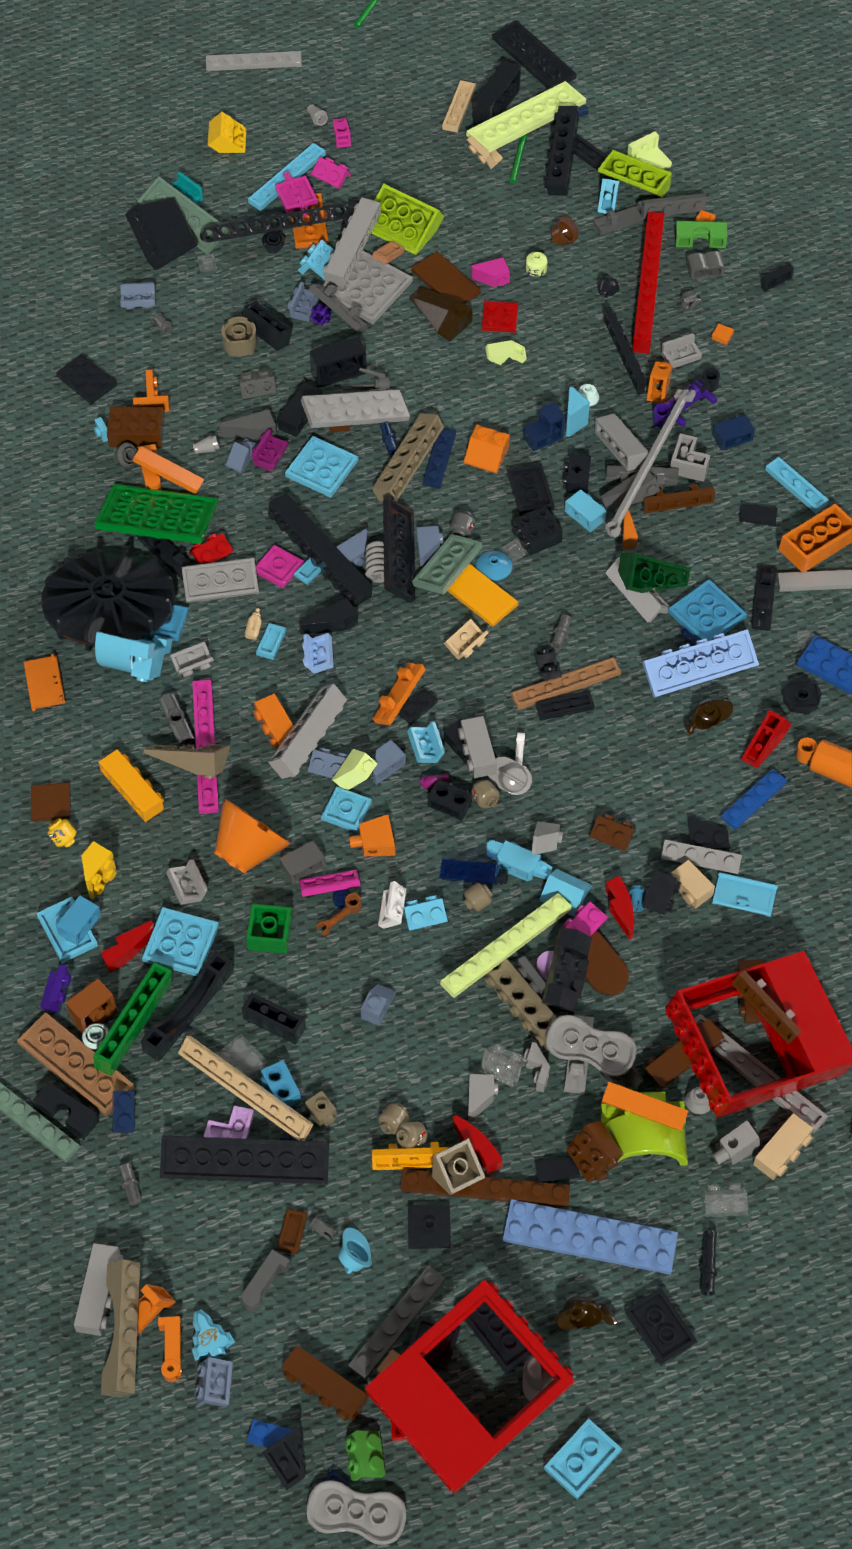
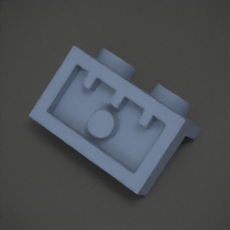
M208 1357L198 1365L197 1376L199 1377V1382L195 1389L196 1405L202 1406L205 1403L222 1407L229 1405L233 1362Z

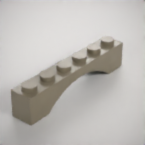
M122 1259L107 1264L106 1286L110 1292L114 1308V1335L111 1350L102 1371L101 1395L123 1397L135 1393L139 1262Z

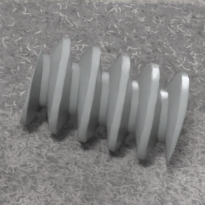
M376 541L368 544L365 548V575L371 582L383 583L384 542Z

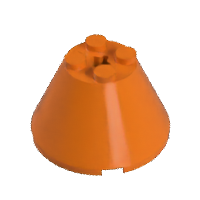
M224 800L216 847L213 853L225 859L228 864L246 873L289 846L290 842L258 819L256 820L229 800Z

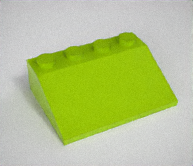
M383 183L374 200L381 204V215L371 234L387 242L392 241L404 247V250L417 255L436 233L444 215L440 210Z

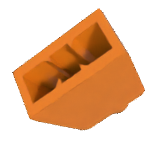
M655 362L650 374L647 401L664 403L671 380L673 367L671 364ZM657 384H661V390L656 389Z
M389 815L360 823L359 835L349 837L350 848L362 846L364 856H394L395 843Z

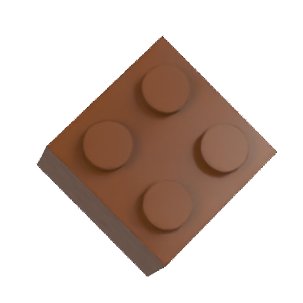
M99 979L89 982L81 992L72 995L66 1002L71 1021L82 1033L87 1026L94 1023L102 1024L117 1013L113 994Z

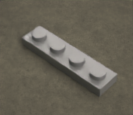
M670 840L664 841L661 859L680 863H685L689 860L695 866L735 874L739 873L742 858L740 854Z

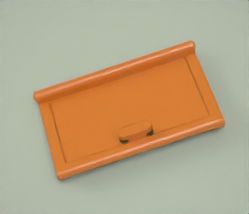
M51 654V657L24 661L32 711H36L38 708L64 704L65 698L57 656Z

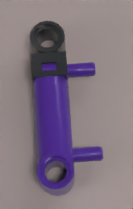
M707 368L703 371L702 376L698 374L690 380V385L684 389L689 390V392L690 390H695L696 394L692 402L685 403L682 411L697 400L702 401L706 398L712 404L717 402V398L710 393L717 390L719 386L720 372L717 369ZM674 396L665 403H659L654 407L653 423L657 427L664 426L677 402ZM678 416L676 422L681 427L685 426L686 421Z

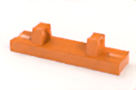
M408 663L405 668H399L397 671L399 678L387 696L382 695L379 699L381 706L373 717L375 723L383 725L392 724L426 670L423 664Z

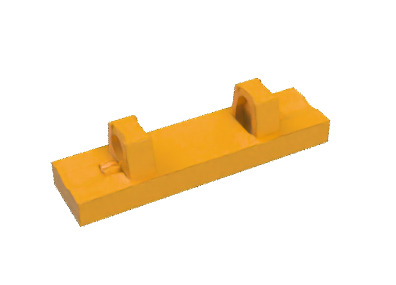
M431 1142V1148L397 1149V1144H389V1149L372 1150L373 1170L433 1168V1155L450 1147H439V1142Z

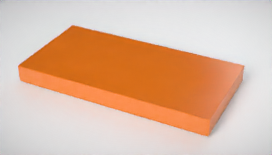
M321 193L315 194L318 204L309 206L307 209L323 207ZM320 210L318 216L322 220L325 219L324 211ZM306 215V217L302 216V219L307 223L310 217ZM326 222L293 228L295 249L308 248L312 244L316 245L321 239L329 245Z

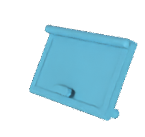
M719 872L712 904H719L771 917L778 885Z

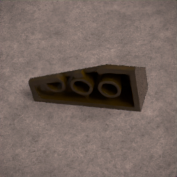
M420 287L410 296L412 302L425 315L426 320L432 324L437 334L450 342L472 323L473 309L460 300Z

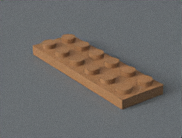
M46 1012L17 1040L23 1049L104 1116H107L112 1111L113 1091H132L135 1088L134 1084L117 1070L113 1076H110L95 1069L93 1061L95 1052Z

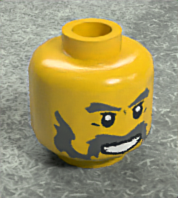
M58 818L48 826L47 834L57 847L65 846L67 848L75 842L74 837L77 832L67 819L61 820V818Z

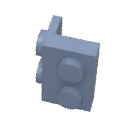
M154 282L120 285L121 308L133 309L135 307L150 308L155 306Z
M300 282L298 288H295L294 297L288 303V310H290L291 318L310 322L311 318L309 316L313 313L311 309L317 307L320 299L310 290L305 289L303 282Z
M322 747L319 750H313L307 772L333 779L348 757V754L340 752L337 755L330 754L331 750Z

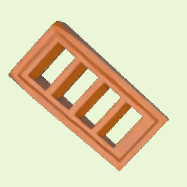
M629 510L623 518V550L637 547L638 535Z

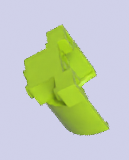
M665 1092L641 1093L666 1102ZM684 1101L666 1102L685 1109ZM601 1104V1121L623 1153L618 1162L632 1156L657 1154L676 1159L680 1166L688 1165L685 1133L686 1119L680 1132L613 1106Z

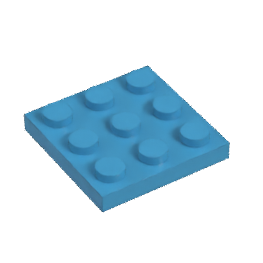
M710 580L704 582L668 609V613L698 641L706 638L707 641L714 640L713 636L727 633L747 617V613Z

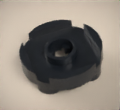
M797 678L790 681L783 692V701L788 710L800 714L817 710L821 701L819 686L810 683L811 680L806 678ZM799 693H803V696H807V697H805V698H799L798 696H799Z

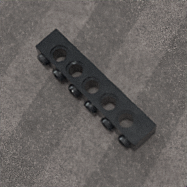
M559 105L558 112H555L554 116L556 125H553L552 129L554 138H551L550 142L552 152H549L548 156L550 165H547L546 173L548 178H545L544 187L547 188L548 195L568 196L579 123L578 106Z

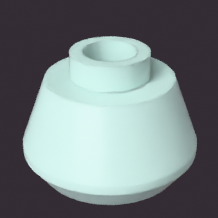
M584 384L579 388L578 392L590 402V406L595 405L599 401V393L593 385Z
M100 1023L87 1026L82 1034L84 1044L91 1049L97 1050L108 1034L109 1029Z

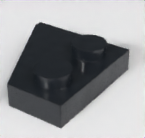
M297 1427L262 1452L286 1491L305 1478L300 1429Z

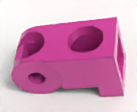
M333 119L337 148L351 146V134L347 119Z

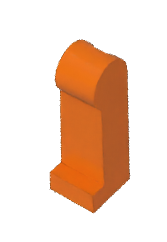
M155 444L142 446L157 454ZM141 466L145 487L161 490L160 477Z
M180 1316L158 1317L159 1330L165 1331V1362L161 1366V1372L166 1381L175 1382L182 1373Z

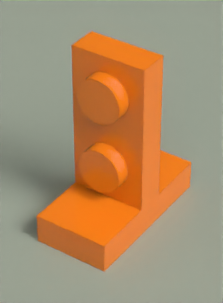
M145 370L147 397L133 398L134 407H163V412H170L168 395L158 396V390H154V387H157V377H153V370Z
M146 1284L140 1290L144 1295L138 1301L137 1336L163 1308H171L176 1303L163 1287Z

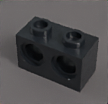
M438 779L428 795V807L463 821L472 805L473 794L466 789L457 788L447 781L443 782Z

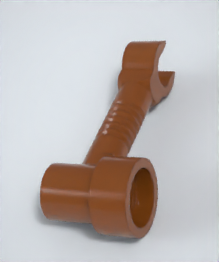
M351 893L345 898V908L329 920L321 921L316 925L317 929L326 927L322 931V936L327 935L332 927L348 914L360 912L362 902L358 894Z

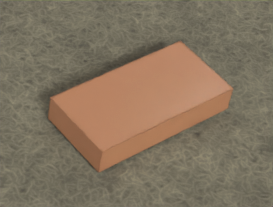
M390 241L373 252L372 258L388 264L402 255L405 248Z

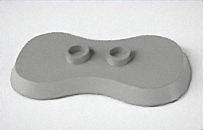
M563 1015L556 1018L549 1027L546 1036V1046L551 1054L557 1058L588 1062L609 1076H620L628 1072L636 1057V1044L630 1036L619 1031L597 1030L573 1015Z
M328 1480L320 1482L312 1490L307 1503V1519L314 1529L322 1533L353 1532L363 1536L372 1543L386 1545L393 1543L400 1537L406 1522V1507L403 1500L394 1493L386 1491L360 1493L350 1489L341 1482Z

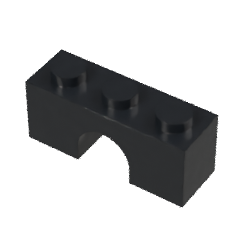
M47 1082L32 1100L35 1108L51 1119L60 1110L70 1111L71 1114L65 1121L67 1130L82 1140H85L99 1122L97 1111L92 1106L87 1105L86 1107L78 1097L73 1094H66L65 1090L58 1084L53 1085Z

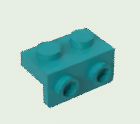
M178 172V180L171 184V186L197 205L203 200L202 187L194 183L187 175Z

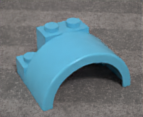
M97 631L95 656L99 665L129 672L131 676L137 677L136 680L147 682L148 680L160 677L164 655L170 653L173 639L154 634L152 640H148L146 637L141 640H133Z

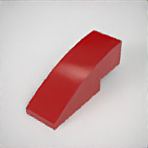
M619 875L606 882L605 892L611 899L609 902L610 913L627 938L631 940L634 933L633 906L628 890Z
M152 921L115 937L117 945L101 952L102 960L109 974L128 963L145 947L154 930Z
M457 1115L453 1116V1127L461 1142L466 1139L470 1140L474 1152L479 1157L486 1173L489 1174L502 1168L503 1160L488 1138L466 1120Z

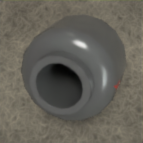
M468 511L455 513L450 524V530L454 535L469 537L472 534L476 521Z

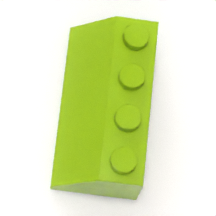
M612 150L598 168V172L662 198L670 189L671 172Z

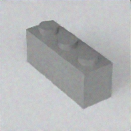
M484 717L461 720V728H458L460 740H464L462 747L464 755H468L469 758L467 760L469 772L472 771L474 778L497 774V763Z

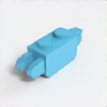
M490 840L487 843V855L489 858L491 857V859L497 861V867L501 871L505 870L508 874L525 881L532 880L534 876L547 880L552 872V866L543 862L541 855L531 854L532 850L522 848L515 842L510 843L505 840L504 844L497 841L495 842V840Z

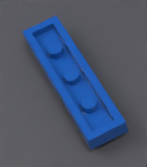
M772 769L721 815V819L736 830L786 785L787 780Z

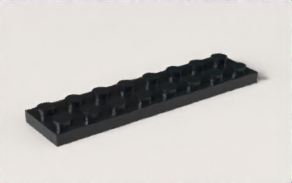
M163 1135L161 1140L160 1178L328 1184L330 1142Z

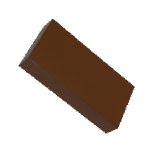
M287 1209L277 1246L278 1251L298 1255L308 1213Z

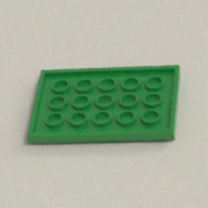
M113 484L95 521V529L202 544L218 506V498Z

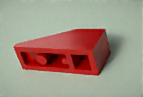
M769 710L741 760L758 769L780 744L792 724L786 718Z

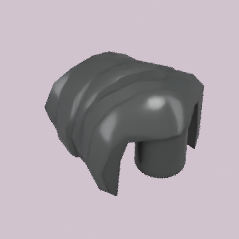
M695 290L684 292L680 298V304L686 310H692L703 302L697 298Z

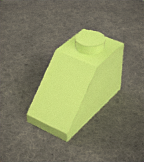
M353 749L332 781L340 788L349 790L365 781L377 763L365 752Z

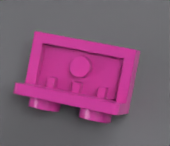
M319 157L311 175L340 189L346 176H351V173L347 171L348 168L342 164H339V166L334 164L335 162L328 157L326 159Z
M589 902L586 906L581 905L575 912L577 916L573 920L569 918L562 927L579 930L591 937L608 917L594 904Z

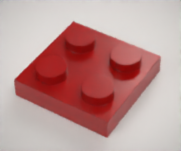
M484 301L482 331L516 333L518 303Z

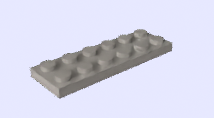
M400 389L302 396L301 399L311 428L408 421L410 418Z

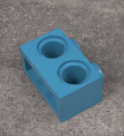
M284 1060L261 1070L262 1078L259 1080L264 1089H268L271 1094L289 1107L301 1102V1094ZM274 1076L280 1077L276 1081L271 1080ZM282 1093L288 1094L285 1098L279 1097Z

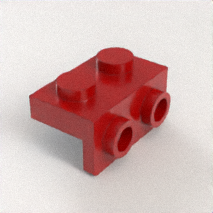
M214 533L206 538L208 540L206 543H197L192 546L193 550L189 555H193L197 563L201 565L215 563L234 551L223 533L218 536Z

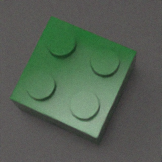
M252 904L246 938L248 950L287 954L293 920L292 908Z

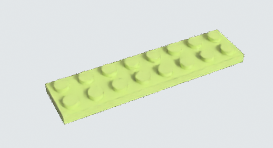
M565 81L467 130L466 136L469 138L472 135L490 153L553 121L555 112H558L559 105L580 107L586 104V98Z

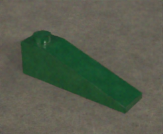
M621 553L618 572L626 590L648 593L688 586L691 568L636 553Z

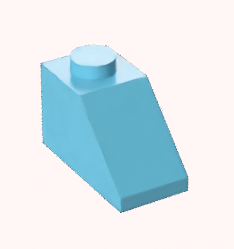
M602 179L598 206L599 213L607 214L612 210L615 212L620 181Z

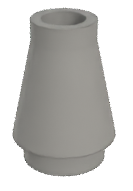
M313 104L308 106L307 112L314 124L324 125L328 120L327 113Z
M210 435L193 444L195 454L216 452V450L220 449L216 435Z

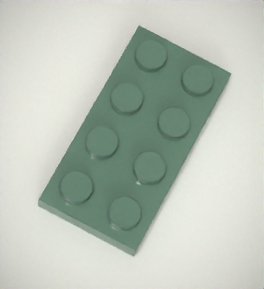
M451 534L412 581L413 585L444 595L483 548L482 543Z

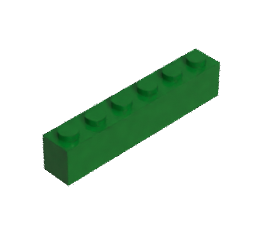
M155 962L153 963L93 1055L95 1069L113 1076L172 984V970Z

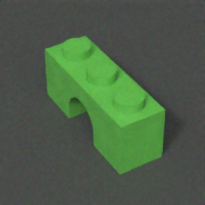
M677 221L675 231L676 247H692L694 239L704 238L709 242V248H726L727 222Z

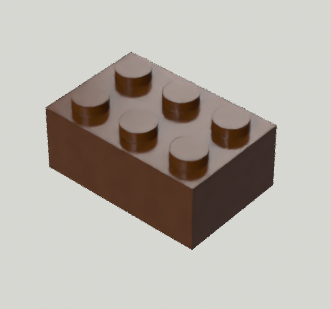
M110 406L107 428L109 447H119L124 443H131L134 447L155 444L156 448H162L165 421L163 407Z

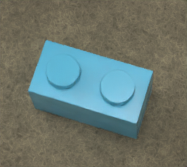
M581 489L565 501V512L589 532H592L606 519L604 506L598 504L589 494Z

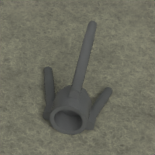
M360 368L359 371L377 376L378 378L374 379V384L351 385L352 388H374L373 390L362 392L389 390L390 380L389 377H385V373H377Z

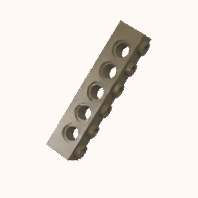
M420 413L372 488L378 501L383 502L387 497L396 502L398 501L444 428L438 414Z
M505 959L496 966L498 969L491 970L484 975L485 982L490 988L494 987L498 998L503 1003L506 1002L509 1005L512 1015L520 1018L523 1028L535 1036L534 1040L537 1045L543 1046L548 1051L546 1046L547 1032L557 1017L547 1005L542 1003L541 998L508 959ZM502 981H508V982H510V983L505 985V984H502L501 982H502ZM519 995V996H521L522 998H521V999H515L514 996ZM533 1010L535 1013L528 1014L526 1011ZM539 1025H546L547 1028L541 1029V1028H539L538 1026H539Z

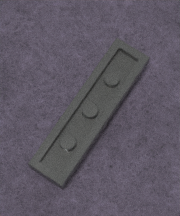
M705 193L643 200L641 216L642 218H647L648 212L665 213L664 216L700 212V210L705 211L707 196Z

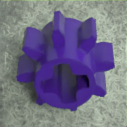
M319 303L317 308L313 307L311 309L313 313L309 317L313 319V324L317 323L323 326L325 322L328 323L331 320L329 316L332 312H329L328 306H322Z

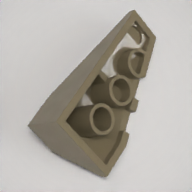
M206 744L205 747L194 748V745L181 746L179 749H177L176 745H152L145 748L144 753L196 775H204L205 778H215L216 775L223 772L230 745Z

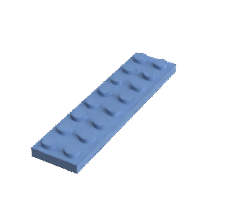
M511 1199L503 1241L671 1275L678 1232Z

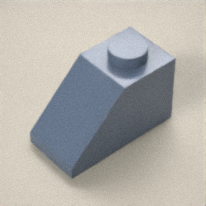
M438 526L417 527L420 567H424L438 551L440 544H443V534L439 533Z
M364 529L337 546L355 568H359L365 562L368 531Z
M392 740L381 744L376 750L375 762L377 765L373 772L374 783L377 785L406 764V755Z
M377 984L369 991L361 1007V1019L380 1026L396 991Z

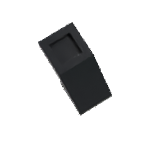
M543 647L534 652L540 678L543 681L562 677L561 670L557 667L555 652L552 649Z

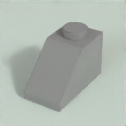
M537 821L531 854L536 855L557 850L558 843L562 844L563 832H560V824Z
M470 1074L468 1120H473L494 1102V1095H498V1082H494V1075Z

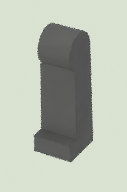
M273 1249L271 1250L242 1294L245 1309L255 1311L260 1308L261 1298L279 1272L282 1270L287 1273L290 1269L291 1263L288 1258Z

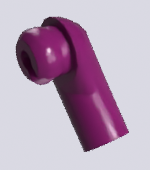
M448 774L423 776L420 779V784L422 788L430 789L434 787L438 779L443 782H449Z

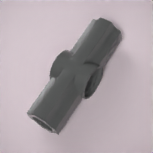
M167 693L159 699V703L179 747L191 745L194 742V737L174 694Z

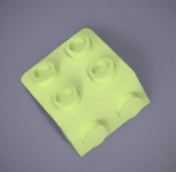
M656 132L628 144V156L664 170L672 165L669 158L658 148L659 135Z

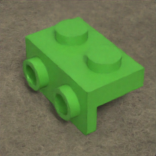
M357 1430L347 1436L345 1446L348 1451V1470L351 1474V1480L357 1481L362 1477L382 1478L385 1476L380 1431Z

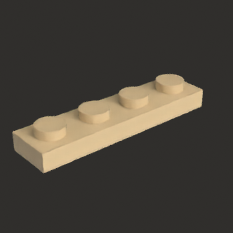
M460 80L442 124V130L458 133L476 89V83Z

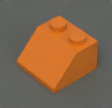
M476 425L470 437L464 464L497 474L508 452L510 435Z

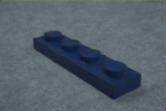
M443 428L436 439L423 486L441 489L455 441L456 430Z

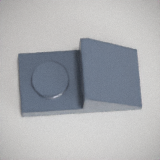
M246 438L241 444L234 442L226 466L241 473L253 459L251 456L252 450L258 444Z

